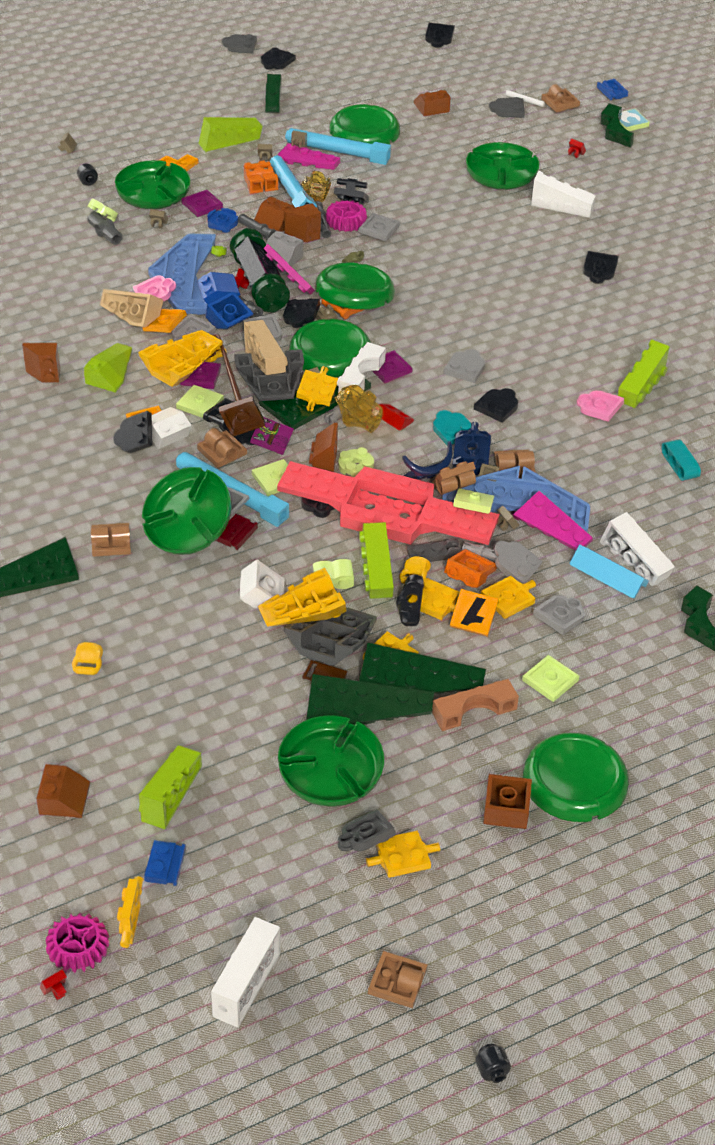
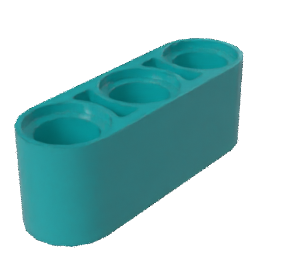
M681 439L662 443L663 456L681 481L700 477V466Z

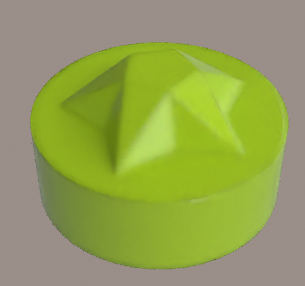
M212 246L211 253L216 257L226 255L227 248L224 246Z

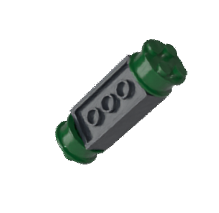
M244 228L232 237L230 250L236 262L245 271V277L250 281L251 294L257 307H261L264 312L275 313L288 303L290 291L274 261H271L266 256L267 252L263 249L266 243L261 233L252 228Z

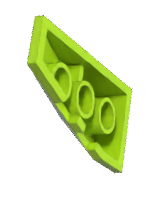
M116 343L92 357L83 367L85 384L116 393L124 383V376L127 372V364L130 360L132 347Z

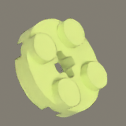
M93 198L88 204L89 208L102 216L107 215L106 218L115 222L118 216L117 212Z
M361 447L340 453L338 468L344 475L347 473L351 477H355L364 467L374 469V458L367 452L366 448Z

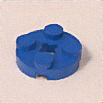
M221 208V211L214 209L207 215L208 227L221 230L224 233L230 232L238 224L236 212L229 208Z

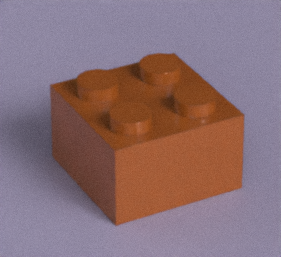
M489 774L483 824L527 829L532 779Z

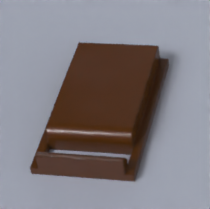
M311 660L302 676L303 679L312 681V675L311 677H307L313 664L317 665L313 672L315 675L346 679L348 671Z

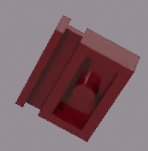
M235 514L229 520L222 535L215 541L229 547L233 546L235 550H238L258 529V523H252L250 519Z

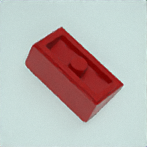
M381 403L375 412V416L397 430H403L414 422L412 417L391 404Z

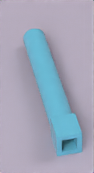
M290 128L289 131L287 130L285 135L287 142L291 143L293 130L307 133L308 147L370 159L369 162L383 165L388 163L391 156V145L379 142L369 144Z
M281 156L272 157L270 163L273 171L277 174L278 179L292 198L295 208L311 203L317 207L313 198L307 195Z
M187 452L177 456V468L200 467L205 472L208 469L217 474L227 487L248 495L249 500L244 505L259 512L260 518L274 526H280L289 518V503L274 495L268 497Z

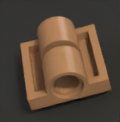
M212 428L206 433L204 441L197 444V449L217 468L247 455V449L227 430L220 432L217 428Z
M529 449L494 451V460L496 466L500 467L499 471L520 466L518 477L522 479L524 466L536 473L533 451Z
M465 461L457 464L456 468L450 469V467H446L440 470V473L432 481L434 489H437L439 494L443 495L458 488L461 489L475 484L474 470L476 467L474 462L467 464Z
M129 523L91 525L92 557L131 554Z

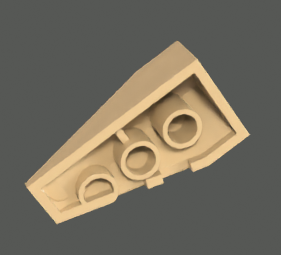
M103 289L100 301L102 307L125 320L128 324L137 327H146L158 318L163 304V299L151 294Z

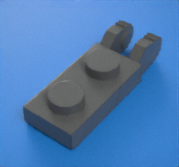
M456 538L447 539L445 542L407 546L409 558L419 556L426 558L429 562L448 560V558L461 552L462 549L459 547L460 544Z

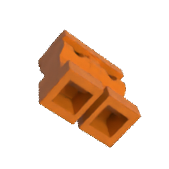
M265 160L254 164L250 162L244 164V179L250 194L263 192V188L265 192L278 190V176L274 173L270 161L265 162Z

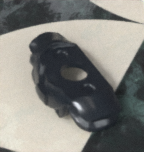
M414 574L407 577L396 600L401 623L404 626H417L420 621L424 580L420 575ZM410 595L418 597L415 603L407 602V598Z

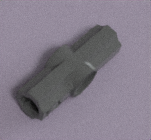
M96 211L90 212L87 220L95 228L99 237L104 236L114 245L120 244L123 236L115 228L111 219L106 220Z

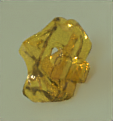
M316 170L312 171L310 177L305 176L304 181L300 183L307 195L312 197L314 201L321 203L328 195L331 186L330 178L328 177L326 181L324 174Z
M350 385L342 388L335 397V400L339 405L343 423L347 427H362L370 433H373L378 428L382 419L383 409L375 402L377 397L371 391L365 392L359 385Z

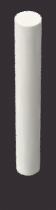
M509 90L505 93L506 96L523 98V101L540 107L545 105L544 101Z

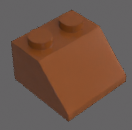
M446 90L426 92L425 94H419L413 103L423 116L450 112L451 97Z
M269 197L261 203L254 220L260 224H267L270 229L283 232L284 211L295 208V206L274 197Z
M313 203L284 211V234L294 236L306 243L320 239L321 212Z
M22 343L26 372L42 383L59 382L60 362L57 343Z
M334 422L316 435V440L312 442L311 452L313 453H310L309 464H312V467L334 472L338 445V423Z
M45 764L36 798L39 815L82 818L90 781L68 766Z

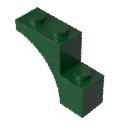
M267 74L265 113L280 112L281 74Z
M609 103L601 112V124L606 126L605 139L631 148L634 133L625 129L620 123L622 107Z
M696 585L683 598L681 611L690 616L686 620L684 633L715 651V627L707 615L713 594Z

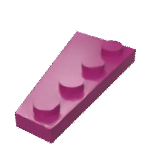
M289 143L277 155L281 156L284 161H287V164L292 165L296 162L302 163V166L315 165V168L334 170L340 164V157L310 150L306 147L291 146Z
M269 244L263 248L267 252L266 256L271 261L275 259L278 262L276 266L282 272L286 270L289 273L287 277L293 283L295 281L299 283L298 288L303 293L307 291L311 295L315 291Z
M540 491L513 514V517L518 521L521 520L527 523L528 526L535 527L542 531L543 534L549 537L552 536L575 551L579 544L586 547L593 541L592 536Z

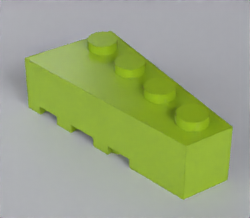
M204 117L198 144L205 152L258 140L260 139L263 126L256 118Z
M652 339L650 340L649 349H644L640 361H636L632 372L628 373L618 389L617 396L624 398V404L636 408L639 403L644 401L645 396L650 394L653 386L659 383L660 378L665 376L668 369L666 363L670 346Z
M386 522L363 523V529L359 531V541L362 546L361 558L364 560L363 575H366L365 592L369 593V599L392 598L394 586Z
M178 745L170 753L167 760L139 794L141 822L166 829L202 767L201 752Z

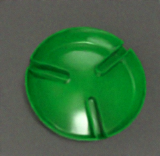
M358 104L339 110L330 121L329 132L334 137L369 144L379 142L390 145V140L394 143L399 138L400 124L395 115L385 108L376 105Z
M493 142L477 146L466 157L468 173L476 182L489 188L505 190L516 189L529 184L536 177L540 163L536 155L532 157L533 152L529 149L505 142Z
M141 161L123 168L115 178V187L118 195L126 203L134 207L162 209L177 204L187 195L190 189V176L184 168L174 163L166 166V161Z
M345 262L328 266L319 273L315 282V290L319 292V296L322 299L344 308H379L385 305V301L390 303L395 296V286L389 275L381 269L367 264Z
M321 319L307 323L298 329L290 341L289 350L302 349L304 357L303 371L316 367L320 371L321 367L324 366V370L325 367L328 368L326 375L340 377L344 374L346 367L351 365L353 358L357 357L360 349L367 342L371 343V341L360 327L351 322L339 319Z
M187 467L176 470L162 478L149 492L142 509V518L145 520V523H142L144 532L156 547L170 554L188 555L204 550L222 535L228 525L232 510L231 495L224 481L208 469L206 472L200 467Z
M318 716L299 723L286 734L279 747L278 766L283 781L298 797L315 805L337 807L354 803L374 789L383 772L384 751L376 735L362 723L357 721L355 725L351 724L350 718L342 716Z
M562 733L548 737L531 750L524 764L523 778L532 779L531 800L546 813L562 820L591 822L592 816H597L598 820L614 813L627 796L629 777L624 761L611 746L591 735Z

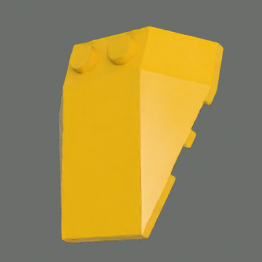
M203 330L183 335L182 339L177 341L170 339L164 345H151L139 351L138 354L152 376L173 387L186 380L223 344V341Z
M323 568L303 577V582L294 587L292 584L287 587L288 591L283 595L279 596V594H276L260 604L258 609L267 627L328 620L339 617L342 613L347 612L345 601L340 592L337 593L334 589L327 570Z

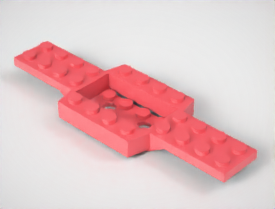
M290 461L277 485V491L330 504L341 513V527L362 531L363 523L386 522L388 539L410 545L420 534L434 531L489 545L500 515L493 512L487 514L454 507L453 502L433 498V483L369 467H364L355 477ZM369 492H373V493H377V494H381V495L377 496V495L370 494ZM386 496L393 497V498H397V499H401V500H392V499L387 498ZM403 500L408 501V502H412V503H416V504L412 505V504L404 503ZM368 504H372L375 506V508H372L370 510L366 509L365 506ZM407 513L410 517L406 519L401 518L400 514Z

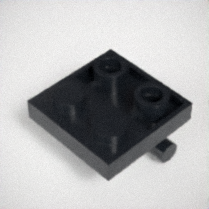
M337 178V184L346 185V189L334 188V194L340 201L352 200L355 203L359 202L361 205H364V202H369V196L365 192L356 191L357 187L367 189V182H361L352 178Z

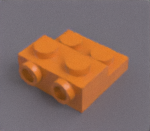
M464 549L448 559L444 573L455 580L463 581L469 587L478 588L486 583L487 576L495 572L497 566L494 562Z

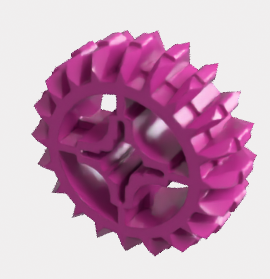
M336 201L331 203V206H328L326 212V221L329 227L334 230L338 229L339 232L357 231L367 220L366 208L361 204L359 205V202L355 203L354 201Z
M79 912L78 916H73L70 913L67 919L61 916V923L54 922L53 928L49 929L45 940L46 952L49 955L50 961L55 962L57 969L63 966L65 972L72 968L74 973H76L77 969H81L85 973L87 966L94 969V962L101 963L102 956L107 954L109 935L103 922L100 923L97 917L92 919L89 913L85 917H83L81 912Z

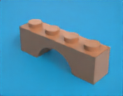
M509 679L496 681L492 684L478 686L471 690L433 700L432 714L440 729L445 731L461 726L462 716L473 708H487L498 715L517 710L519 696Z

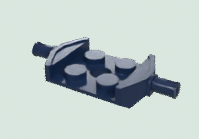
M472 422L470 430H461L456 434L453 455V468H456V465L466 461L467 464L474 462L476 467L474 470L475 475H479L482 464L489 465L491 435L487 431H479L478 422L475 423V426L474 422ZM475 447L476 449L469 450L468 448Z

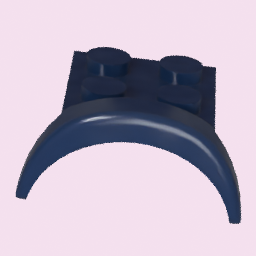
M451 441L447 442L445 458L427 467L418 466L411 462L406 455L402 456L404 463L411 470L404 476L417 480L435 477L440 473V470L448 467L451 462Z

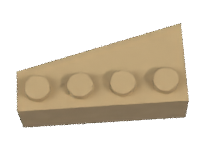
M263 320L244 322L245 353H251L253 363L266 375L286 372V366L288 365L287 357L282 352Z

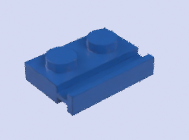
M616 79L605 80L603 83L597 82V88L610 100L612 98L621 99L628 97V91Z
M154 840L144 875L145 882L166 885L167 883H173V886H177L186 844L180 846L172 842Z

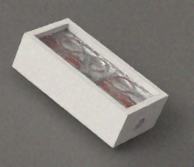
M257 917L253 919L211 991L212 1014L214 1018L237 1028L240 1026L280 955L279 926Z

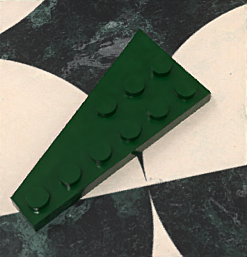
M365 379L363 392L371 388V382ZM337 386L330 407L315 404L314 410L308 411L306 407L309 402L296 398L298 390L295 392L294 399L259 401V405L283 424L295 430L334 409L337 405H341L347 399L352 398L338 394L339 386Z
M66 537L0 567V598L79 580Z
M367 643L359 681L444 694V692H464L478 686H483L486 669Z
M313 674L306 720L318 716L334 715L350 718V723L354 725L357 721L365 725L375 723V721H390L400 717L410 718L429 715L433 709L434 692Z

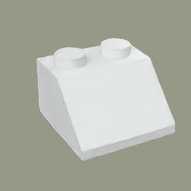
M169 407L152 415V441L158 449L187 437L192 425L182 411Z
M255 560L241 570L240 599L253 608H258L260 604L276 594H279V596L284 594L285 579L259 560Z

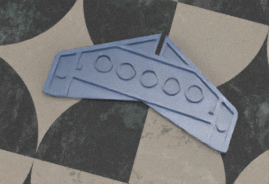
M187 234L148 268L150 278L163 276L164 279L171 278L175 281L176 288L171 292V297L168 299L174 309L185 310L186 314H206L207 303L202 297L196 274L211 252V247L215 245L216 234Z
M520 466L476 477L475 484L461 488L494 495L490 512H498L497 510L501 506H504L508 511H517L540 491L581 528L588 532L590 505L525 466L523 467L522 479L518 478ZM458 489L443 494L442 500L454 503Z

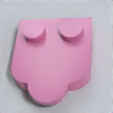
M155 276L134 286L133 289L135 293L151 294L163 299L164 302L171 297V292L175 290L176 283L171 278L164 279L163 276Z
M599 390L592 391L589 394H581L577 399V405L583 414L608 422L624 404L623 397Z

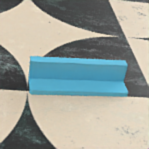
M580 544L570 561L571 566L633 599L638 594L641 586L646 587L649 582L644 577Z

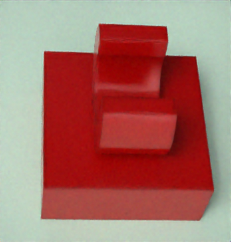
M571 138L568 154L571 155L575 152V158H578L579 155H584L586 152L584 143Z
M239 268L235 277L238 288L241 286L247 289L249 280L243 276L244 270Z
M63 969L44 979L40 984L43 994L46 995L52 991L57 1001L63 998L66 993L63 984H65L67 976Z

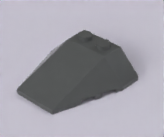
M302 349L285 351L288 365L284 373L266 375L253 363L251 353L234 354L236 369L258 401L294 399L304 365Z
M346 607L347 612L342 613L339 617L290 624L284 628V632L300 655L306 656L310 660L325 662L326 665L333 666L364 645L377 621V616Z

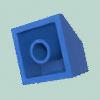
M210 272L198 279L202 297L207 304L233 291L237 296L241 295L233 274Z
M234 291L208 304L206 309L207 320L217 329H228L253 315V312Z

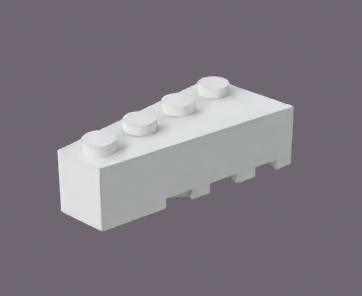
M538 171L534 179L531 206L590 218L594 209L596 195L580 188H573L566 182L562 183L557 181L555 177H548L543 172Z
M627 512L609 522L600 540L603 546L607 544L614 555L619 554L624 558L623 562L627 566H633L635 572L649 580L648 583L652 587L671 575L675 566Z

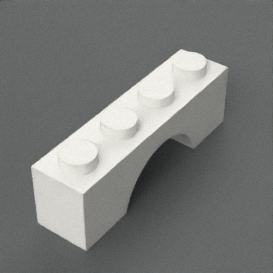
M367 342L360 349L357 357L353 358L351 365L346 367L344 374L338 378V394L358 399L365 387V376L362 373L372 370L378 371L385 362L386 348Z

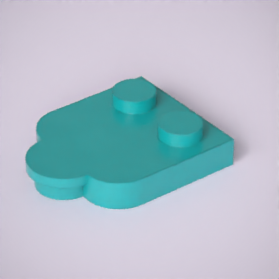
M447 410L437 412L436 419L433 422V431L446 445L448 441H451L452 445L455 444L456 434L459 431L471 429V422L463 414L452 413Z

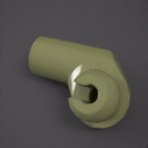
M363 251L351 252L342 260V263L360 262L365 257Z

